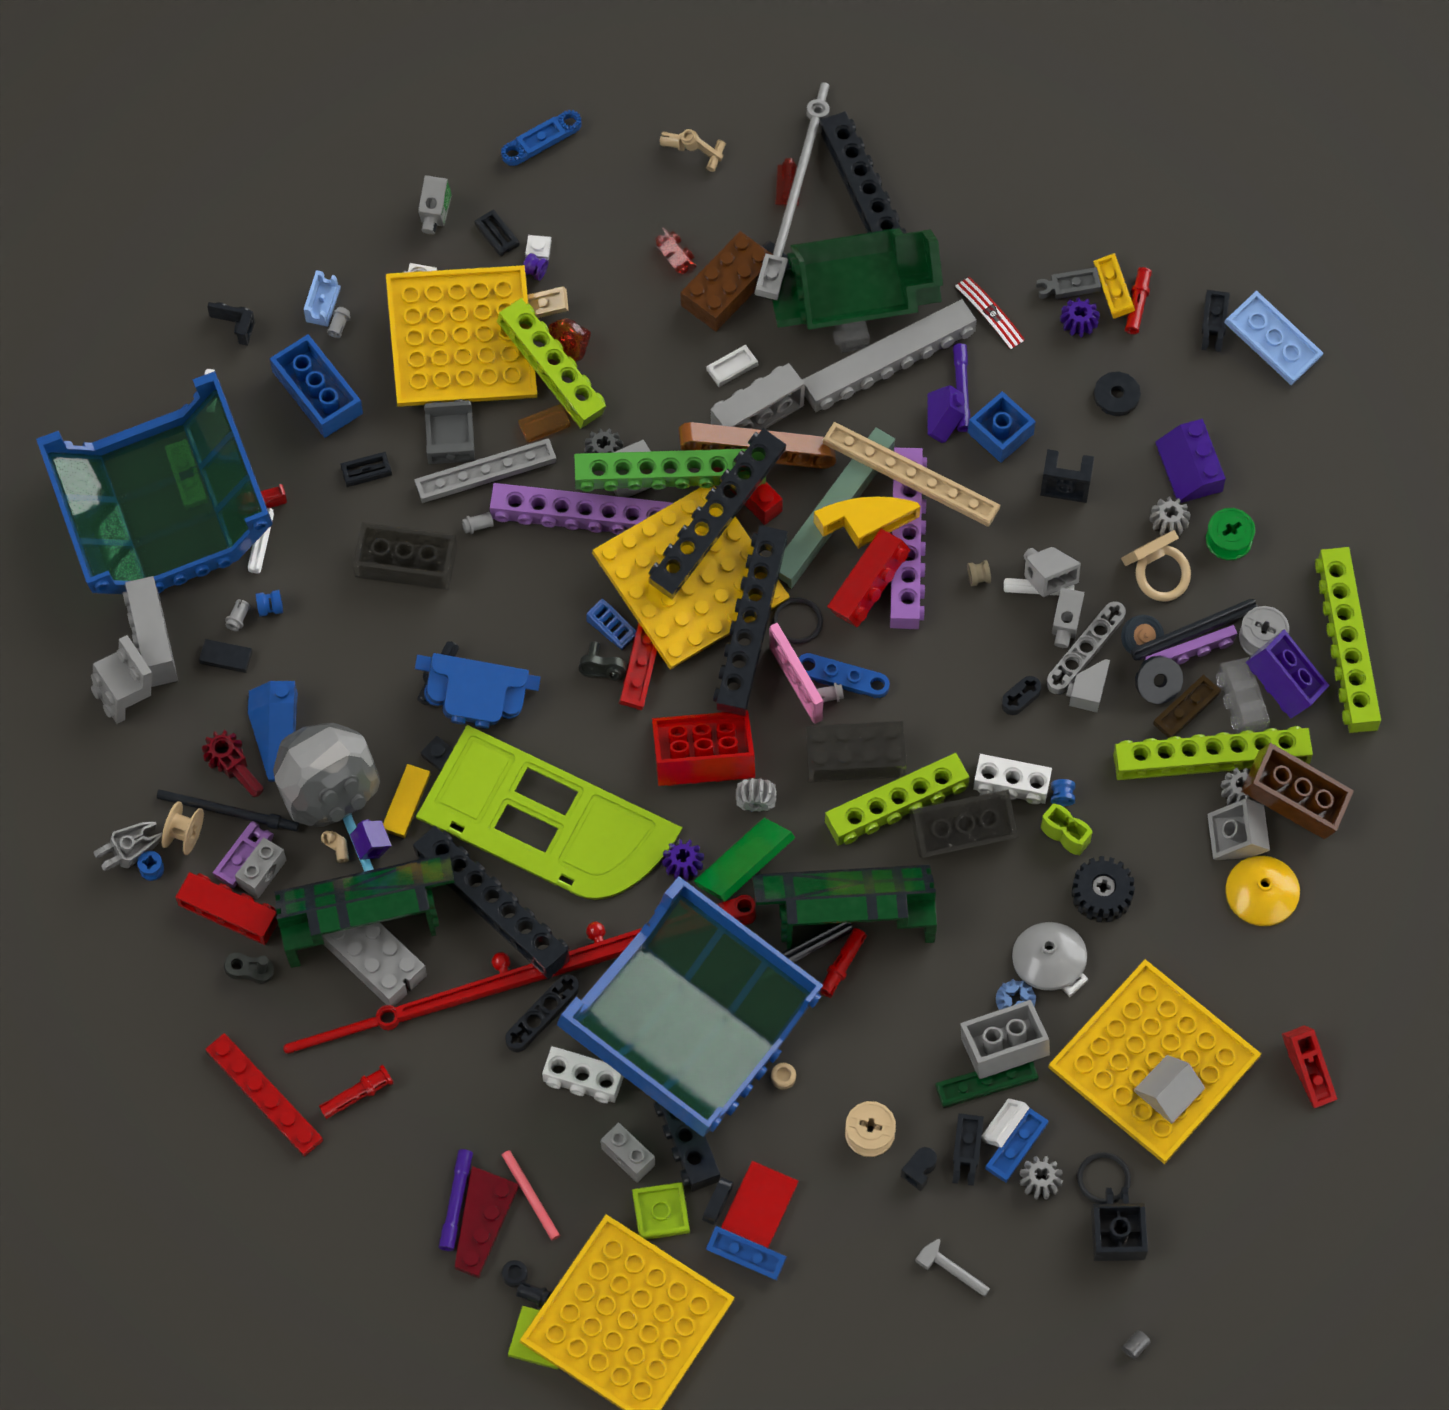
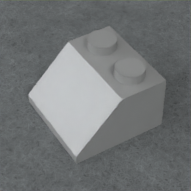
M1245 798L1207 814L1214 860L1249 858L1270 850L1263 804Z

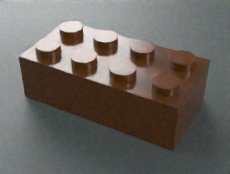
M739 231L681 291V306L711 329L717 331L755 292L765 254H773Z
M1269 743L1258 751L1241 792L1322 839H1326L1338 830L1354 790L1276 745Z

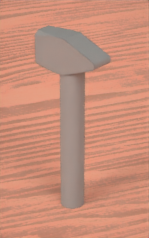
M940 1239L925 1246L916 1258V1263L926 1270L936 1262L984 1297L990 1290L988 1286L938 1252Z

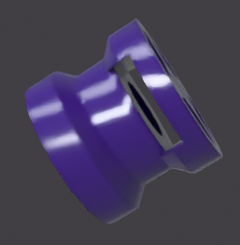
M529 253L523 263L525 275H532L534 279L540 281L546 273L548 260L545 258L539 259L535 254Z

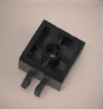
M1122 1187L1120 1197L1122 1204H1113L1114 1195L1112 1188H1106V1204H1093L1091 1210L1094 1261L1145 1260L1148 1253L1145 1204L1129 1203L1128 1187ZM1117 1228H1118V1229H1122V1230H1121V1233H1122V1232H1125V1233H1123V1234H1117V1233L1115 1232V1230H1116Z

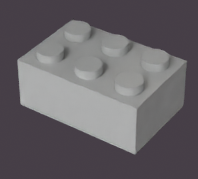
M1031 1000L960 1023L961 1040L979 1079L1050 1055L1048 1035Z

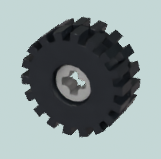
M1099 856L1098 861H1095L1093 857L1089 859L1088 864L1085 862L1081 864L1080 870L1077 869L1071 891V896L1074 897V906H1079L1078 912L1081 915L1086 912V918L1089 920L1093 916L1097 917L1096 922L1101 923L1102 918H1106L1107 922H1111L1114 916L1116 919L1122 917V913L1128 911L1135 891L1134 877H1130L1131 871L1129 868L1124 870V863L1119 861L1118 864H1115V858L1110 857L1109 861H1104L1105 856ZM1105 883L1106 887L1110 890L1101 893L1100 888L1097 886Z

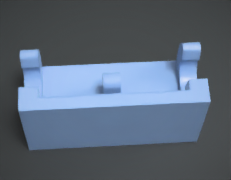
M316 270L303 309L306 322L329 326L341 288L334 275L329 280L324 277L322 271Z

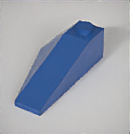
M269 681L249 691L248 715L268 781L275 782L273 769L281 741L296 731L298 692L295 681Z

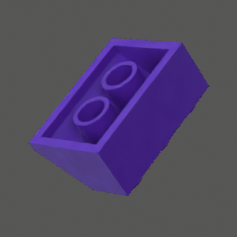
M1203 419L1180 424L1155 442L1176 500L1179 498L1180 503L1223 492L1226 478Z
M1285 629L1246 661L1250 671L1258 677L1266 691L1274 697L1281 710L1290 719L1311 706L1329 687L1326 680Z

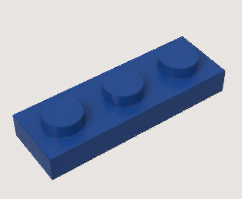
M1029 1108L1002 1148L999 1147L985 1169L1007 1183L1046 1128L1049 1120Z
M718 1226L715 1227L706 1248L710 1252L775 1280L778 1279L787 1256Z

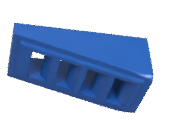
M601 599L586 614L587 622L620 650H623L635 637L636 630L604 599ZM611 618L612 620L605 626L603 623ZM617 624L620 625L613 633L611 632ZM626 630L627 633L619 640L617 637Z

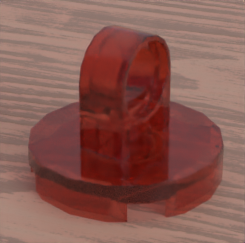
M569 318L559 319L551 323L548 327L549 334L553 339H557L561 343L564 353L568 357L573 358L576 363L582 360L586 353V346L589 344L591 332L584 327H580Z

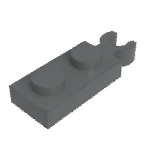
M1096 267L1051 275V281L1046 279L1036 281V288L1044 287L1046 289L1039 291L1038 296L1040 299L1047 298L1050 294H1055V298L1059 299L1101 292V283Z

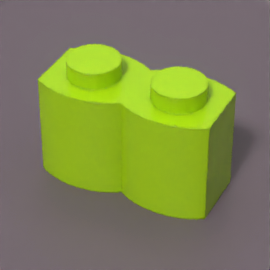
M1053 803L1043 815L1042 831L1051 839L1060 841L1063 847L1070 853L1081 855L1090 844L1092 837L1091 828L1084 821L1073 818L1071 813L1063 806Z

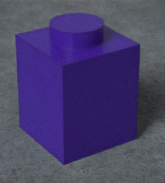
M363 820L357 824V827L350 834L360 860L380 858L392 846L382 821Z

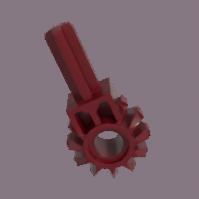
M224 729L222 735H218L214 731L213 739L206 737L207 745L202 746V752L205 753L203 759L209 762V767L213 769L217 766L218 771L222 772L223 770L229 779L235 776L252 797L260 796L264 788L246 768V758L243 755V749H241L243 745L241 740H236V734L232 733L228 736L227 731ZM221 748L228 749L226 753H217V751Z

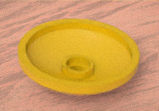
M1253 856L1239 862L1231 870L1225 888L1226 898L1233 912L1242 920L1257 926L1276 925L1286 920L1296 909L1300 897L1299 882L1294 872L1284 862L1270 856ZM1261 882H1267L1269 886L1263 887Z

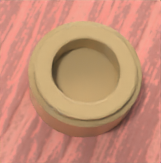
M779 1063L771 1071V1081L778 1089H789L796 1081V1071L788 1063Z

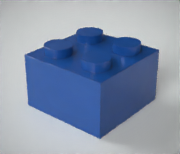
M1002 391L969 419L968 434L1001 463L1034 435L1036 421Z

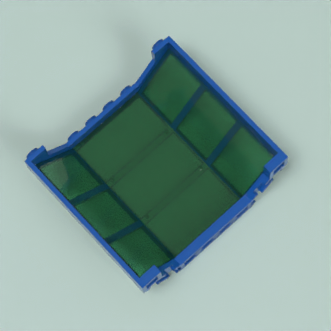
M215 371L193 379L197 391L193 394L194 400L189 405L184 404L179 410L92 443L84 442L82 446L73 445L72 441H64L60 432L56 431L36 439L83 574L92 593L123 594V592L127 591L125 582L154 576L158 593L173 585H182L191 578L205 576L212 570L226 568L233 562L238 561L273 524Z
M678 877L664 893L648 924L646 923L637 936L582 1000L576 997L561 1014L557 1026L704 1137L709 1131L714 1132L726 1114L731 1116L739 1106V1103L736 1101L740 1096L746 1098L754 1087L751 1085L753 1080L756 1078L759 1081L768 1070L765 1065L769 1061L774 1063L782 1052L779 1048L809 1006L813 1008L822 997L819 992L823 985L681 877Z

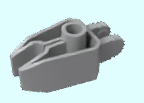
M142 822L114 831L110 842L94 851L96 858H100L110 852L115 856L106 860L101 865L103 870H109L117 865L129 868L138 861L142 853L152 851L161 841L163 833L161 832L151 837H145V835L155 830L157 823Z

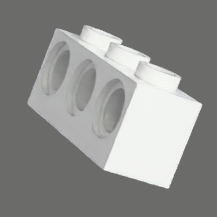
M980 754L973 790H978L979 793L985 795L992 793L1002 795L1004 798L1011 800L1016 798L1023 799L1031 804H1045L1052 768ZM989 773L992 774L994 778L986 779L982 775ZM1014 778L1018 782L1010 784L1007 782V779ZM1039 783L1042 787L1035 789L1030 784Z
M553 1046L542 1072L543 1082H546V1085L549 1087L570 1089L571 1093L578 1096L590 1095L601 1103H608V1101L615 1103L624 1076L604 1061ZM556 1066H562L565 1068V1070L559 1074L554 1073L552 1071V1069ZM580 1073L589 1075L588 1079L584 1081L578 1080L576 1076ZM604 1080H609L613 1085L609 1088H603L600 1086V1083Z

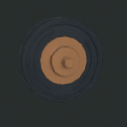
M1144 614L1134 616L1122 628V644L1126 651L1131 654L1132 648L1163 636V627L1152 616Z

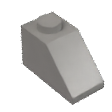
M1104 659L1076 675L1075 682H1070L1066 696L1071 697L1069 706L1098 712L1110 660Z

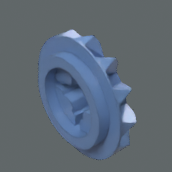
M1014 979L1003 983L996 994L998 1009L1001 1010L1012 1006V998L1009 996H1014L1018 991H1020V999L1023 1001H1017L1016 1004L1031 1000L1033 1006H1035L1036 995L1033 992L1032 986H1028L1024 981H1015Z

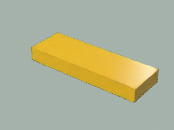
M1115 253L1093 261L1113 319L1135 311Z
M407 764L383 822L386 833L402 838L406 837L430 778V771Z

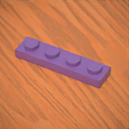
M1234 625L1149 655L1145 657V660L1152 656L1161 655L1171 658L1180 665L1187 662L1189 657L1195 655L1202 657L1209 654L1211 649L1217 647L1224 649L1231 646L1237 636V631Z

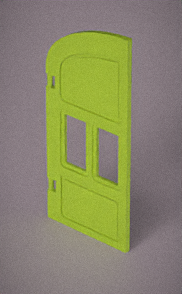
M469 725L465 727L416 816L417 819L433 827L435 826L441 831L444 830L460 838V840L551 884L560 886L576 896L591 900L616 896L640 882L664 858V850H669L670 842L674 844L682 831V827ZM527 768L578 792L566 815L515 792ZM507 805L558 829L546 852L495 829ZM454 823L464 828L463 832L451 828V824ZM561 875L574 881L573 884L570 885L559 880Z

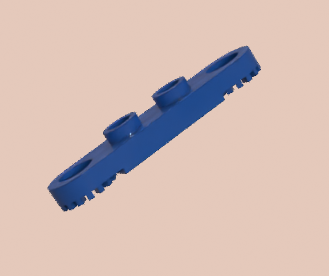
M574 110L564 111V113L557 117H552L516 137L512 142L506 143L501 149L503 162L510 166L518 165L576 133L582 125L580 114ZM569 118L576 120L575 125L572 124V126L564 124V121ZM511 150H515L519 153V155H517V157L515 156V158H511L507 155V153Z
M810 653L799 657L801 664L805 663V661L814 663L815 668L806 672L811 680H815L818 683L834 686V683L837 685L842 684L843 690L861 695L865 694L878 699L887 695L889 691V679L882 673ZM878 680L883 682L884 687L881 690H874L870 684Z

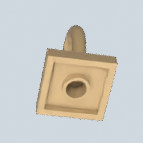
M1175 530L1121 557L1125 566L1138 561L1136 565L1137 583L1145 595L1156 601L1167 602L1177 599L1186 591L1190 583L1191 569L1187 558L1178 549L1168 546L1169 543L1179 538ZM1164 555L1173 557L1181 568L1180 583L1169 592L1156 591L1148 584L1145 576L1146 565Z

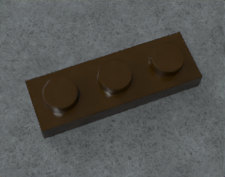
M1203 674L1154 720L1153 725L1168 738L1176 736L1220 695L1221 689Z

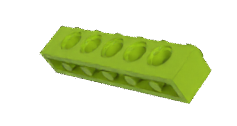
M521 298L499 312L497 323L580 429L603 415L606 407L603 396L593 390L588 377L579 372L576 362L564 353L561 343L557 339H553L549 334L547 325L543 321H539L535 316L533 307L529 303L526 304ZM520 324H527L530 328L523 329ZM539 341L543 343L544 346L538 347L534 344V342ZM548 360H556L558 364L552 365L548 362ZM568 377L572 380V382L566 383L562 380V378ZM582 395L586 398V401H580L576 396Z
M954 753L825 812V823L838 846L843 843L846 845L851 844L865 833L869 835L876 832L880 826L887 823L894 824L902 816L909 813L916 814L928 804H938L952 793L955 795L962 793L968 787L969 775L958 755ZM942 778L945 779L947 783L939 784L936 782V780ZM921 788L926 792L924 794H917L914 790ZM900 798L904 803L895 804L892 800ZM878 808L882 810V813L873 814L870 810ZM852 818H857L861 822L858 824H852L849 822V820Z

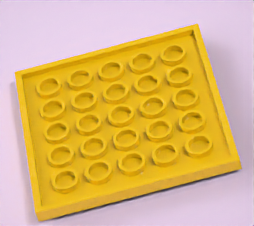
M524 265L386 274L397 407L424 405L432 402H453L459 399L478 402L537 398L534 368L497 323L499 312L522 298L526 304L528 303ZM520 324L523 329L530 328L527 324Z
M700 487L592 551V554L670 670L730 635L732 620L736 621L738 613L735 612L736 602L738 598L742 599L744 592L740 590L743 576L747 577L749 569L745 568L748 554L752 555L754 547H751L752 540L735 517L673 599H670L649 583L650 575L648 572L656 562L658 564L661 563L664 559L662 554L670 543L674 545L679 539L677 537L678 532L684 525H690L693 521L691 518L692 514L698 506L703 508L707 502L705 498L713 487ZM712 508L709 511L714 517L722 515V511L719 508ZM699 526L695 529V532L703 536L708 533V530L704 526ZM684 545L681 551L684 554H691L694 549L690 545ZM669 564L666 567L670 573H677L680 570L676 564ZM763 572L755 574V577L758 579H764L767 576ZM779 580L771 610L790 598ZM753 594L749 598L752 601H759L762 597L758 594ZM748 616L744 621L750 623L756 618Z
M1145 959L1051 1061L1048 1068L1165 1164L1260 1058L1261 1053ZM1166 1055L1188 1062L1205 1086V1090L1172 1124L1134 1092V1089Z
M606 1214L521 1337L520 1343L622 1410H662L733 1303L735 1297Z

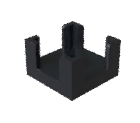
M1047 449L1040 496L1087 503L1094 456H1082L1080 471L1056 468L1059 452Z

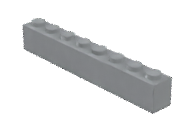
M963 299L802 379L805 383L804 396L815 412L821 409L826 410L835 402L841 399H848L861 389L870 388L876 381L882 378L887 379L894 372L902 368L907 369L914 362L922 358L927 359L934 352L942 348H949L955 341L961 338L966 339L975 332L976 319Z

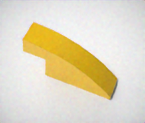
M893 497L849 499L814 511V524L823 537L844 527L859 549L872 542L880 529L890 533L919 518L921 506L918 502Z

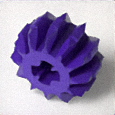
M1078 297L1076 302L1069 300L1067 306L1062 307L1060 321L1063 323L1064 331L1071 330V336L1079 333V336L1082 337L1084 332L1090 335L1093 329L1098 327L1100 313L1096 311V304L1089 305V299L1082 302Z
M679 839L677 846L670 842L669 850H664L663 852L665 859L662 860V865L667 867L666 873L668 875L674 874L675 880L680 876H684L686 882L689 880V874L696 878L698 875L697 870L703 869L701 861L704 860V854L699 853L700 847L698 845L692 847L690 839L686 844H683L682 840ZM680 858H685L686 862H681Z

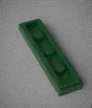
M1033 1061L981 1079H979L976 1071L937 1082L935 1087L942 1107L947 1108L1039 1079Z

